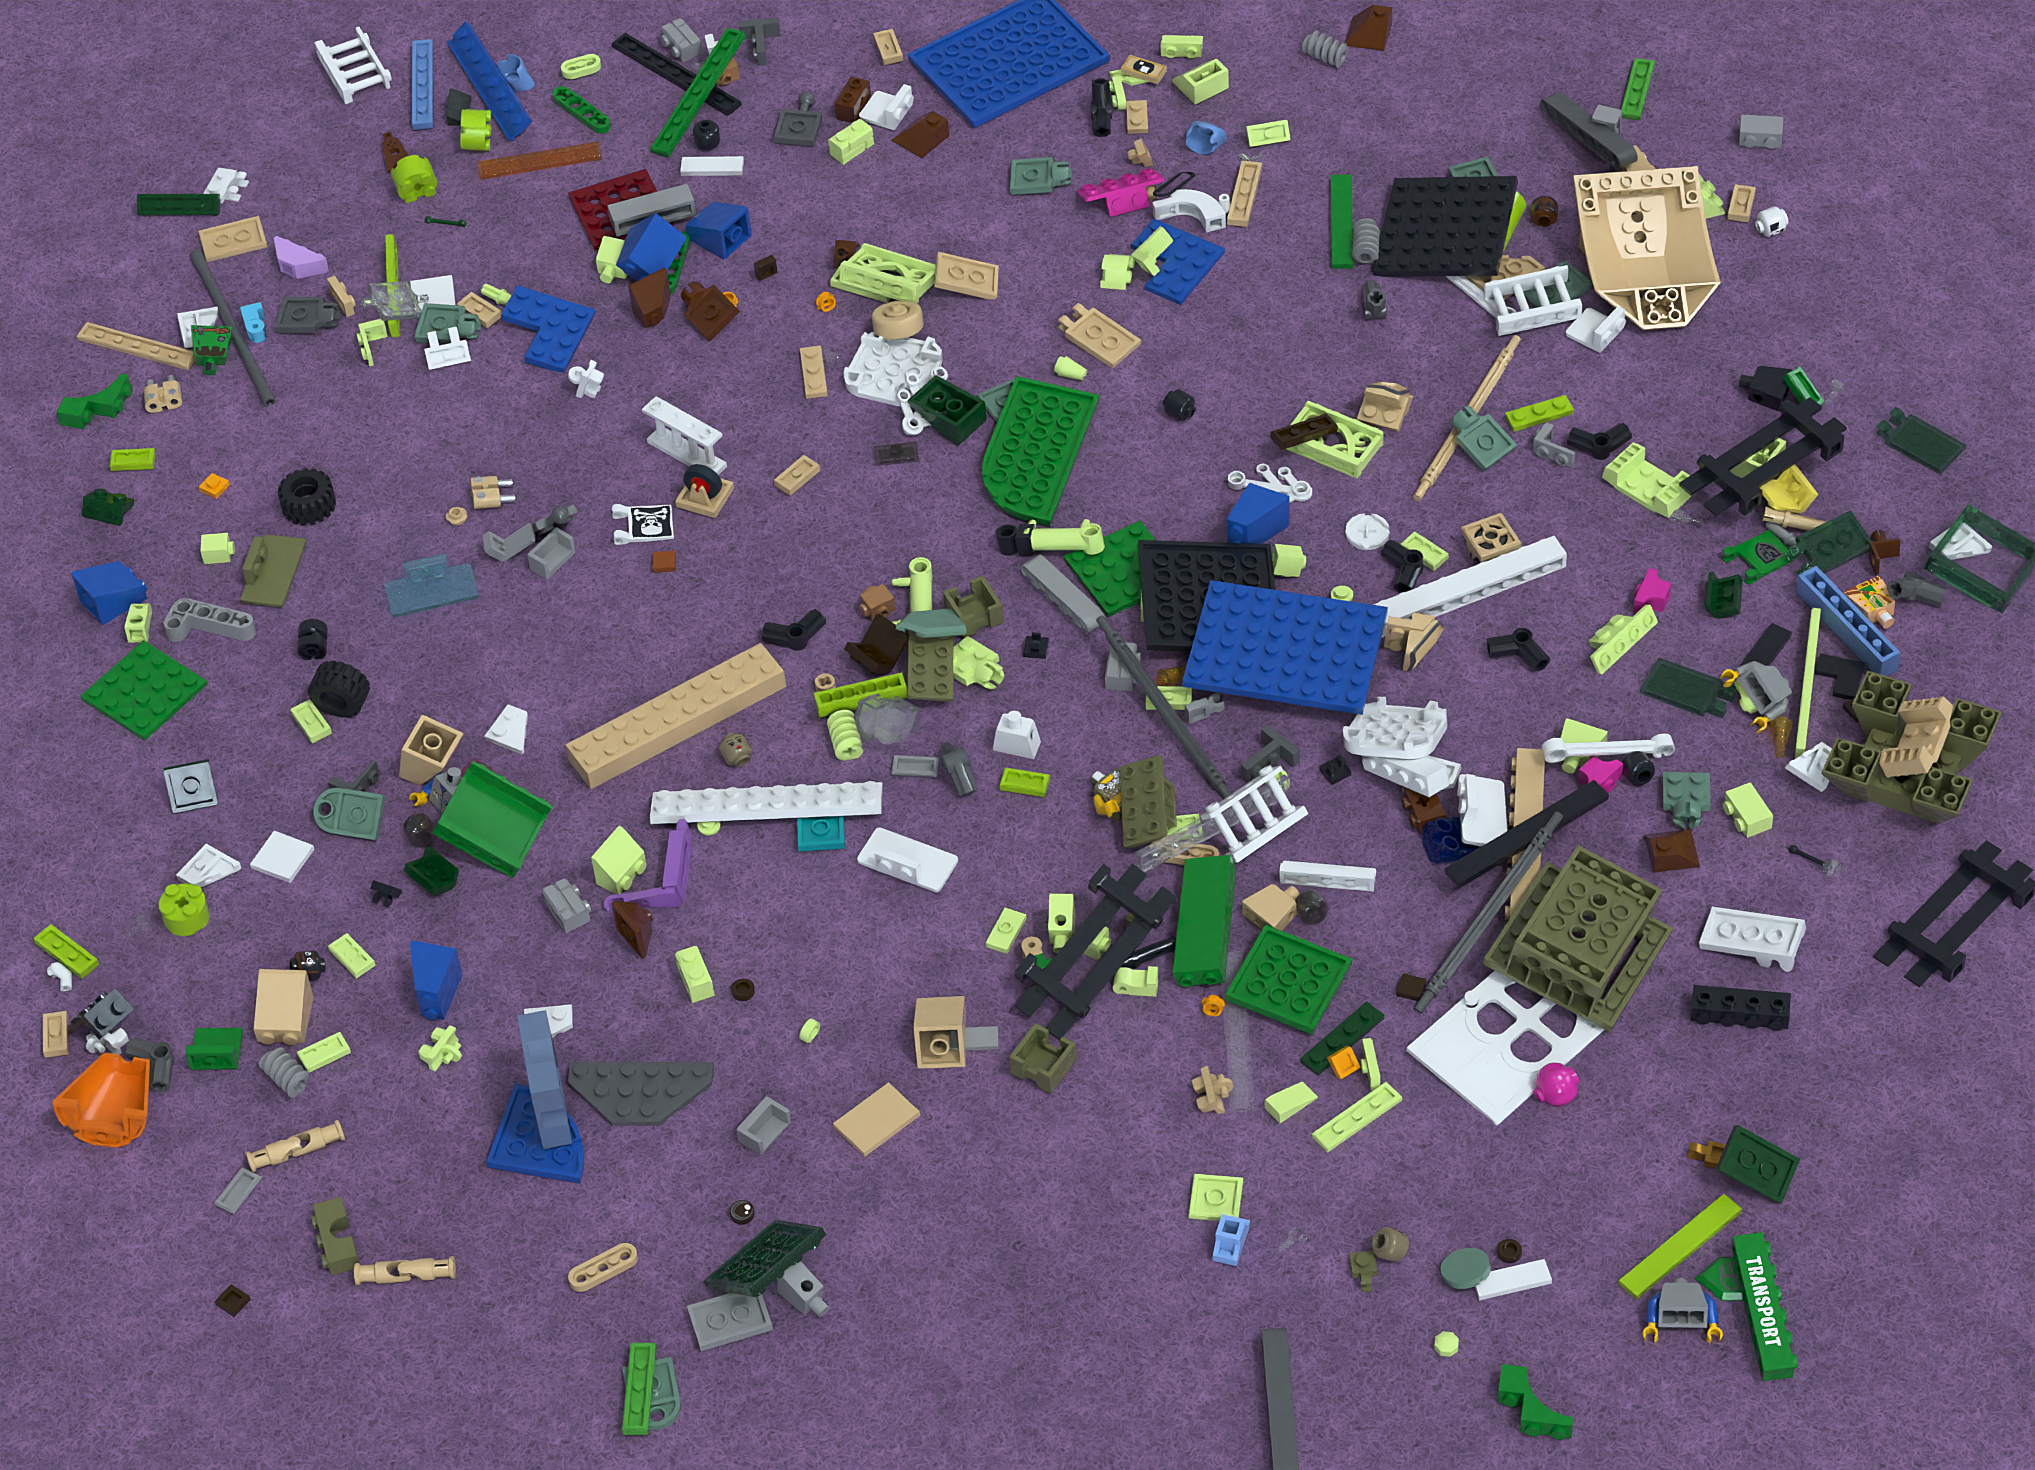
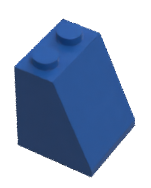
M712 202L685 225L690 241L724 260L752 236L748 207L742 205Z
M654 213L630 227L616 266L636 281L664 267L668 270L687 237L658 214Z
M1249 483L1227 518V543L1263 544L1290 525V496Z
M121 561L80 569L71 573L79 600L102 625L129 610L131 604H139L147 599L145 592L147 587L143 580H138L133 570L129 566L125 567Z
M411 940L410 949L414 985L421 1015L432 1021L436 1019L444 1020L462 978L456 948Z

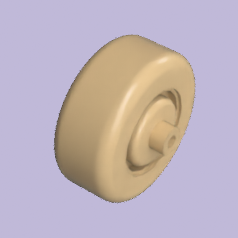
M893 301L876 308L871 316L874 333L886 340H899L917 334L924 325L922 309L917 303L912 301Z

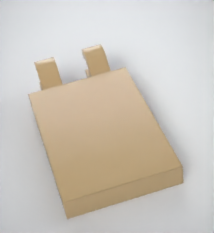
M1077 303L1072 307V310L1075 311L1072 317L1077 319L1075 323L1066 315L1058 319V322L1061 323L1058 329L1065 332L1067 339L1112 368L1141 345V339L1094 307L1088 311L1083 305Z

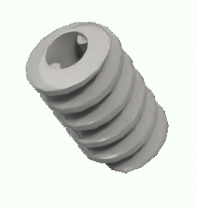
M1315 30L1313 34H1309L1303 41V53L1308 52L1310 56L1315 55L1317 59H1322L1323 62H1328L1332 66L1335 65L1339 68L1346 59L1347 44L1342 43L1340 45L1338 39L1333 42V37L1331 36L1326 39V34L1320 35L1318 30Z
M1361 219L1354 225L1352 257L1358 263L1374 264V261L1379 258L1380 229L1373 219Z
M284 1048L269 1051L260 1059V1069L269 1075L289 1097L295 1098L305 1090L309 1073L301 1065H298L297 1061L292 1059L291 1055L286 1053Z

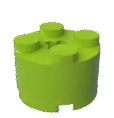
M462 109L461 149L490 151V139H487V137L491 136V124H487V122H491V110Z
M419 155L407 156L397 162L398 166L395 169L392 168L391 178L400 198L405 200L406 203L416 201L417 197L423 195L430 197L436 194L437 178L426 157L423 159Z
M170 884L166 887L159 900V910L164 925L174 935L189 936L195 934L201 928L203 929L209 921L210 911L205 895L198 885Z

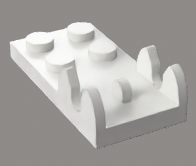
M1712 907L1699 942L1700 949L1756 957L1759 965L1767 968L1771 966L1772 960H1776L1785 972H1789L1794 966L1795 955L1801 938L1806 931L1805 920Z

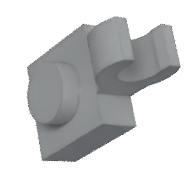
M1219 693L1210 695L1208 700L1203 698L1186 704L1185 718L1188 723L1200 721L1210 717L1211 713L1223 711L1225 709L1224 701L1215 703L1220 701Z

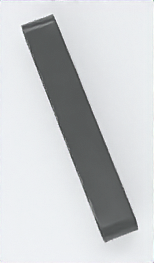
M1557 92L1540 101L1541 109L1549 114L1548 117L1615 169L1619 170L1637 162V152L1631 144L1606 125L1593 122L1590 113L1562 92Z
M1287 1328L1261 1329L1273 1470H1299Z

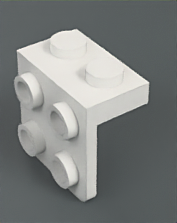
M904 84L896 96L876 91L860 112L859 118L865 122L895 130L913 105L914 97L911 86Z
M1617 306L1609 316H1606L1592 308H1587L1581 314V318L1576 319L1566 330V336L1601 353L1624 328L1626 324L1625 309Z

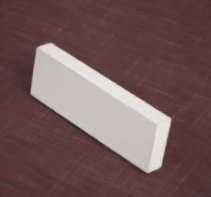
M682 157L681 176L743 175L744 157Z
M1545 1259L1491 1271L1485 1280L1483 1278L1479 1281V1285L1475 1286V1290L1479 1300L1552 1284V1278Z

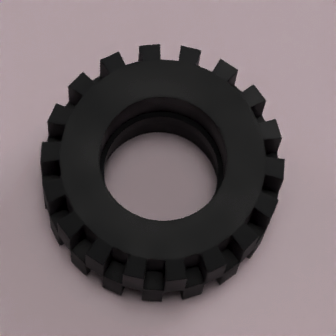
M303 468L301 471L295 470L293 474L289 473L286 475V479L281 480V485L278 486V497L283 515L286 516L289 522L292 520L293 524L296 525L301 522L302 526H306L309 522L311 525H316L315 521L319 520L321 523L324 521V516L329 518L331 516L330 511L334 512L336 499L329 476L325 475L323 471L317 472V469L314 468L311 470Z
M326 661L318 666L308 687V695L310 696L309 699L314 702V705L323 712L333 716L351 718L360 713L370 691V683L367 677L352 665L340 661Z

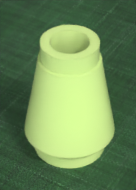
M1060 356L1056 362L1054 372L1058 373V376L1083 381V377L1087 374V369L1067 356L1065 358Z

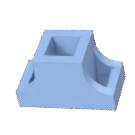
M1222 1214L1215 1234L1216 1241L1212 1255L1213 1261L1237 1266L1250 1228V1220Z

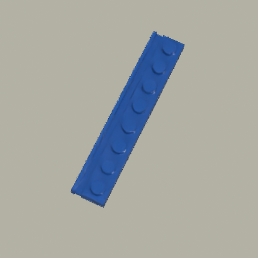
M465 21L452 35V40L447 41V44L488 109L491 110L492 115L507 139L514 141L516 135L520 136L532 123V119L471 24Z

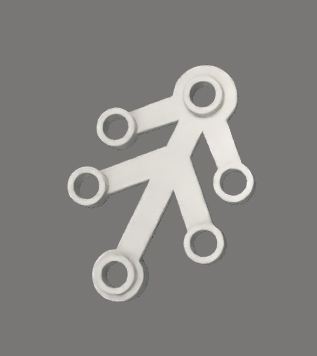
M935 367L929 374V380L937 375L936 372L942 374L939 377L944 380L948 377L947 371L943 367ZM909 373L905 378V384L909 387L912 396L919 390L917 385L919 377L915 373ZM909 378L914 379L915 382H914V383L910 382V381H909ZM902 389L896 395V400L901 405L905 416L902 421L903 431L907 435H918L923 430V427L931 426V424L922 418L916 410L913 414L908 403L910 393ZM900 395H904L906 399H902Z
M1259 464L1256 467L1257 475L1264 477L1267 482L1245 479L1244 473L1240 471H1233L1228 475V486L1234 490L1246 488L1249 483L1287 494L1290 496V502L1294 500L1306 501L1312 496L1310 485L1305 481H1297L1288 467L1279 468L1278 477L1281 480H1286L1290 486L1282 485L1270 471L1267 464Z

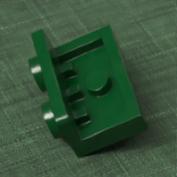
M101 488L94 489V491L83 496L82 516L121 526L123 523V513L132 509L135 499L128 498L125 494L108 493L107 490Z
M1709 572L1708 581L1706 582L1707 598L1704 600L1706 610L1712 614L1713 618L1720 619L1740 614L1743 580L1739 574L1718 579L1714 572Z
M431 846L425 847L422 858L405 864L404 872L423 886L429 893L436 896L456 886L459 869Z

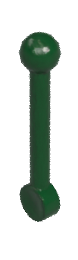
M430 216L425 217L424 220L427 224L432 222L457 225L459 227L466 226L464 220L433 219Z

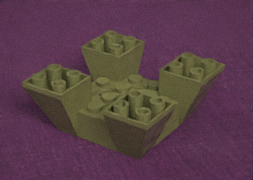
M1867 670L1852 703V708L1867 738L1865 746L1837 737L1821 774L1848 796L1896 809L1927 821L1939 824L1958 817L1973 782V779L1958 774L1987 749L2002 711L1957 698L1950 717L1951 727L1937 762H1933L1928 773L1887 778L1879 764L1883 749L1897 748L1906 723L1898 713V710L1903 701L1909 700L1912 684Z

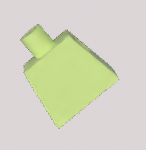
M607 236L602 238L596 257L598 273L601 274L600 279L604 283H611L614 277L625 279L628 274L616 266L625 240Z
M1566 718L1561 739L1564 740V743L1607 742L1608 731ZM1568 756L1562 760L1564 761L1562 769L1567 773H1574L1577 766L1582 767L1593 756Z
M1049 894L1050 944H1054L1053 951L1059 953L1074 934L1075 906L1073 894ZM1058 921H1066L1064 925L1058 926Z

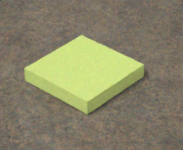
M1194 1174L1189 1218L1220 1221L1222 1214L1239 1218L1243 1178Z

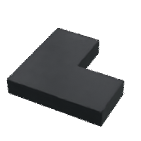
M1820 653L1815 675L1837 679L1832 696L1851 700L1856 697L1865 663Z

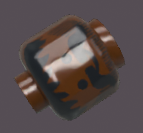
M1548 196L1536 198L1531 205V221L1540 227H1549L1551 224H1554L1558 218V203L1556 200Z

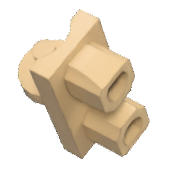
M1205 1066L1201 1068L1202 1075L1192 1080L1194 1090L1198 1095L1203 1092L1207 1093V1095L1197 1098L1198 1108L1202 1113L1215 1110L1218 1114L1225 1113L1222 1098L1229 1096L1228 1092L1234 1087L1233 1082L1229 1078H1224L1223 1074L1217 1077L1210 1074L1209 1067Z

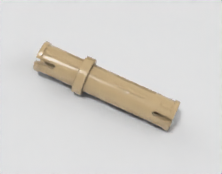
M1768 507L1764 508L1762 521L1781 524V527L1784 528L1789 526L1828 536L1830 532L1831 522L1790 513V510L1781 511Z

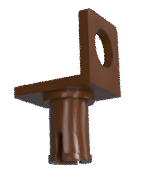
M835 240L834 268H839L844 260L848 261L856 253V246H859L860 243L857 241Z
M1877 530L1871 534L1873 542H1870L1869 559L1875 575L1879 574L1880 559L1900 556L1899 538L1887 540L1883 530H1879L1881 536H1879Z

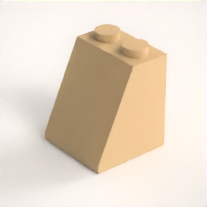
M421 715L401 750L399 777L416 785H422L442 772L463 737V733Z
M259 969L254 1032L257 1042L267 1045L274 1042H284L287 1045L305 1042L314 998L306 970Z
M965 996L917 998L914 1019L917 1067H966ZM957 1029L959 1049L950 1050L951 1030Z

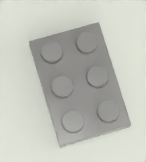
M759 1285L687 1306L700 1351L773 1330Z

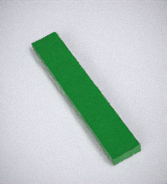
M1352 174L1331 175L1332 269L1353 268Z

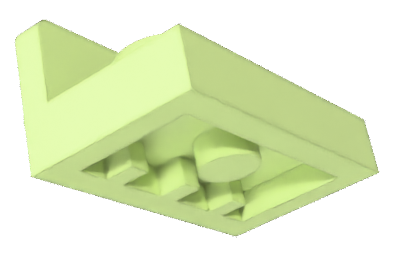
M1163 35L1161 56L1168 58L1202 57L1203 36Z

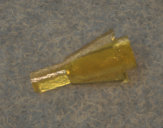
M1187 665L1159 669L1157 674L1159 686L1176 685L1183 679Z
M1778 716L1770 721V726L1776 745L1775 757L1784 758L1785 745L1787 744L1793 722L1787 717Z

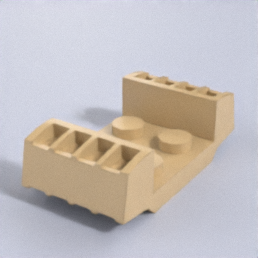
M1944 696L1903 701L1898 713L1905 721L1906 727L1897 748L1883 749L1879 764L1887 778L1892 776L1899 777L1901 775H1917L1920 773L1927 774L1933 762H1937L1951 727L1950 717L1953 705Z

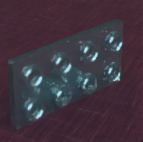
M446 553L402 563L406 578L384 584L392 617L479 597L471 564L467 563L449 568Z

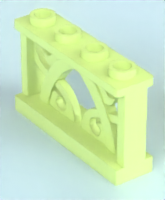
M864 243L861 249L848 261L844 260L841 263L839 282L895 300L918 303L919 298L935 283V264ZM889 270L899 273L901 276H894L881 271Z
M1307 401L1305 407L1291 425L1327 413L1338 425L1337 432L1343 435L1347 445L1337 444L1330 447L1325 445L1323 438L1320 437L1317 438L1318 442L1314 439L1286 449L1358 479L1378 449L1383 446V431L1319 404ZM1365 441L1370 443L1367 447H1355L1363 446L1365 444ZM1355 453H1363L1360 458L1355 457Z

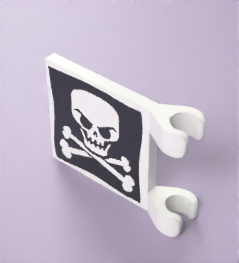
M614 504L612 506L613 519L628 517L629 533L622 530L614 532L615 545L674 539L671 505L626 507L621 504Z

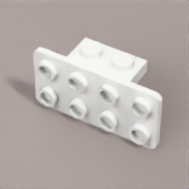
M1461 774L1458 778L1457 796H1459L1458 812L1460 813L1462 842L1483 846L1507 832L1504 783L1500 780Z
M883 828L875 829L857 857L858 863L933 892H939L958 863L956 855Z

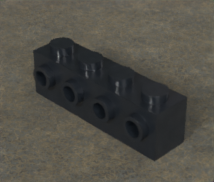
M1693 985L1691 1021H1696L1699 1024H1708L1709 1022L1721 1023V1025L1727 1027L1745 1025L1750 1029L1767 1027L1774 1031L1788 1029L1791 993Z

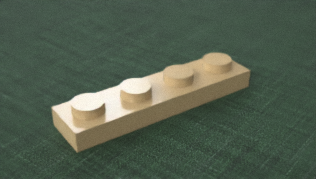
M1241 162L1227 217V225L1248 227L1262 172V163Z

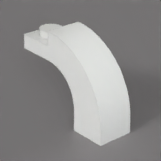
M1180 189L1172 193L1170 198L1152 202L1154 219L1161 220L1176 215H1190L1202 223L1206 233L1226 227V214L1217 200L1206 193Z

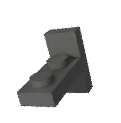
M778 17L738 21L739 31H743L746 36L744 40L752 39L753 46H757L753 47L754 60L758 59L759 66L767 65L765 38L780 36Z
M1267 724L1261 729V742L1266 746L1241 765V778L1247 783L1250 782L1253 778L1255 779L1260 775L1259 771L1269 765L1275 766L1279 762L1280 757L1292 767H1295L1300 763V749Z

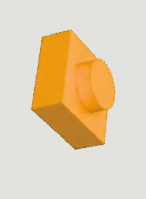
M211 473L199 486V490L217 499L229 487L230 483L229 480Z
M1345 1046L1327 1057L1338 1079H1343L1361 1068L1351 1046Z

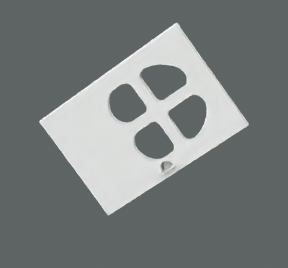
M1497 971L1491 973L1472 991L1466 992L1462 1000L1406 1049L1408 1053L1469 1104L1493 1121L1495 1125L1501 1123L1534 1093L1533 1090L1536 1089V1075L1543 1066L1554 1062L1566 1065L1605 1030L1576 1014V1025L1571 1035L1566 1038L1557 1036L1540 1021V1018L1555 1006L1556 1003L1543 997L1532 1008H1523L1504 991L1507 986L1516 982ZM1491 1002L1500 1005L1516 1019L1512 1026L1499 1035L1486 1033L1481 1029L1477 1021L1478 1012ZM1526 1031L1534 1033L1552 1049L1539 1062L1519 1060L1511 1052V1044Z

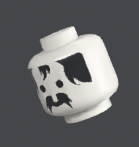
M1773 206L1758 213L1755 227L1759 233H1763L1766 237H1772L1785 231L1788 217L1783 209Z

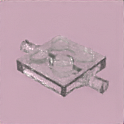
M407 281L371 283L367 288L370 298H361L362 307L374 306L382 321L418 319L422 314L418 303H428L429 296L428 294L416 295L411 290Z

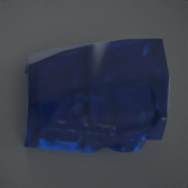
M1460 817L1438 818L1436 821L1426 822L1423 826L1422 843L1431 862L1439 864L1440 862L1458 861L1480 848V846L1462 842Z

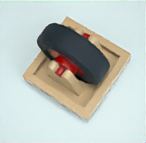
M691 465L684 473L683 481L685 486L675 501L676 507L716 518L733 491L734 483L721 479L714 470L705 465Z

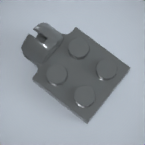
M284 297L274 328L276 333H317L320 327H337L339 322L331 321H340L341 313L337 308V303L326 302L324 297Z

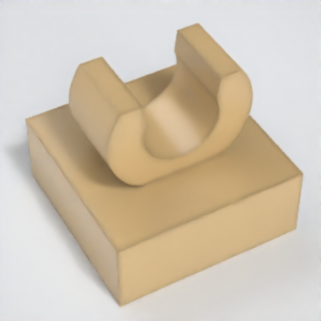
M1143 140L1134 141L1136 149L1127 152L1133 165L1143 163L1145 167L1152 166L1153 162L1149 150Z

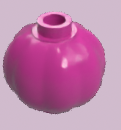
M1548 1063L1537 1073L1535 1079L1536 1089L1533 1092L1540 1103L1545 1101L1552 1106H1563L1574 1100L1578 1092L1577 1084L1580 1081L1572 1067H1565L1562 1063Z

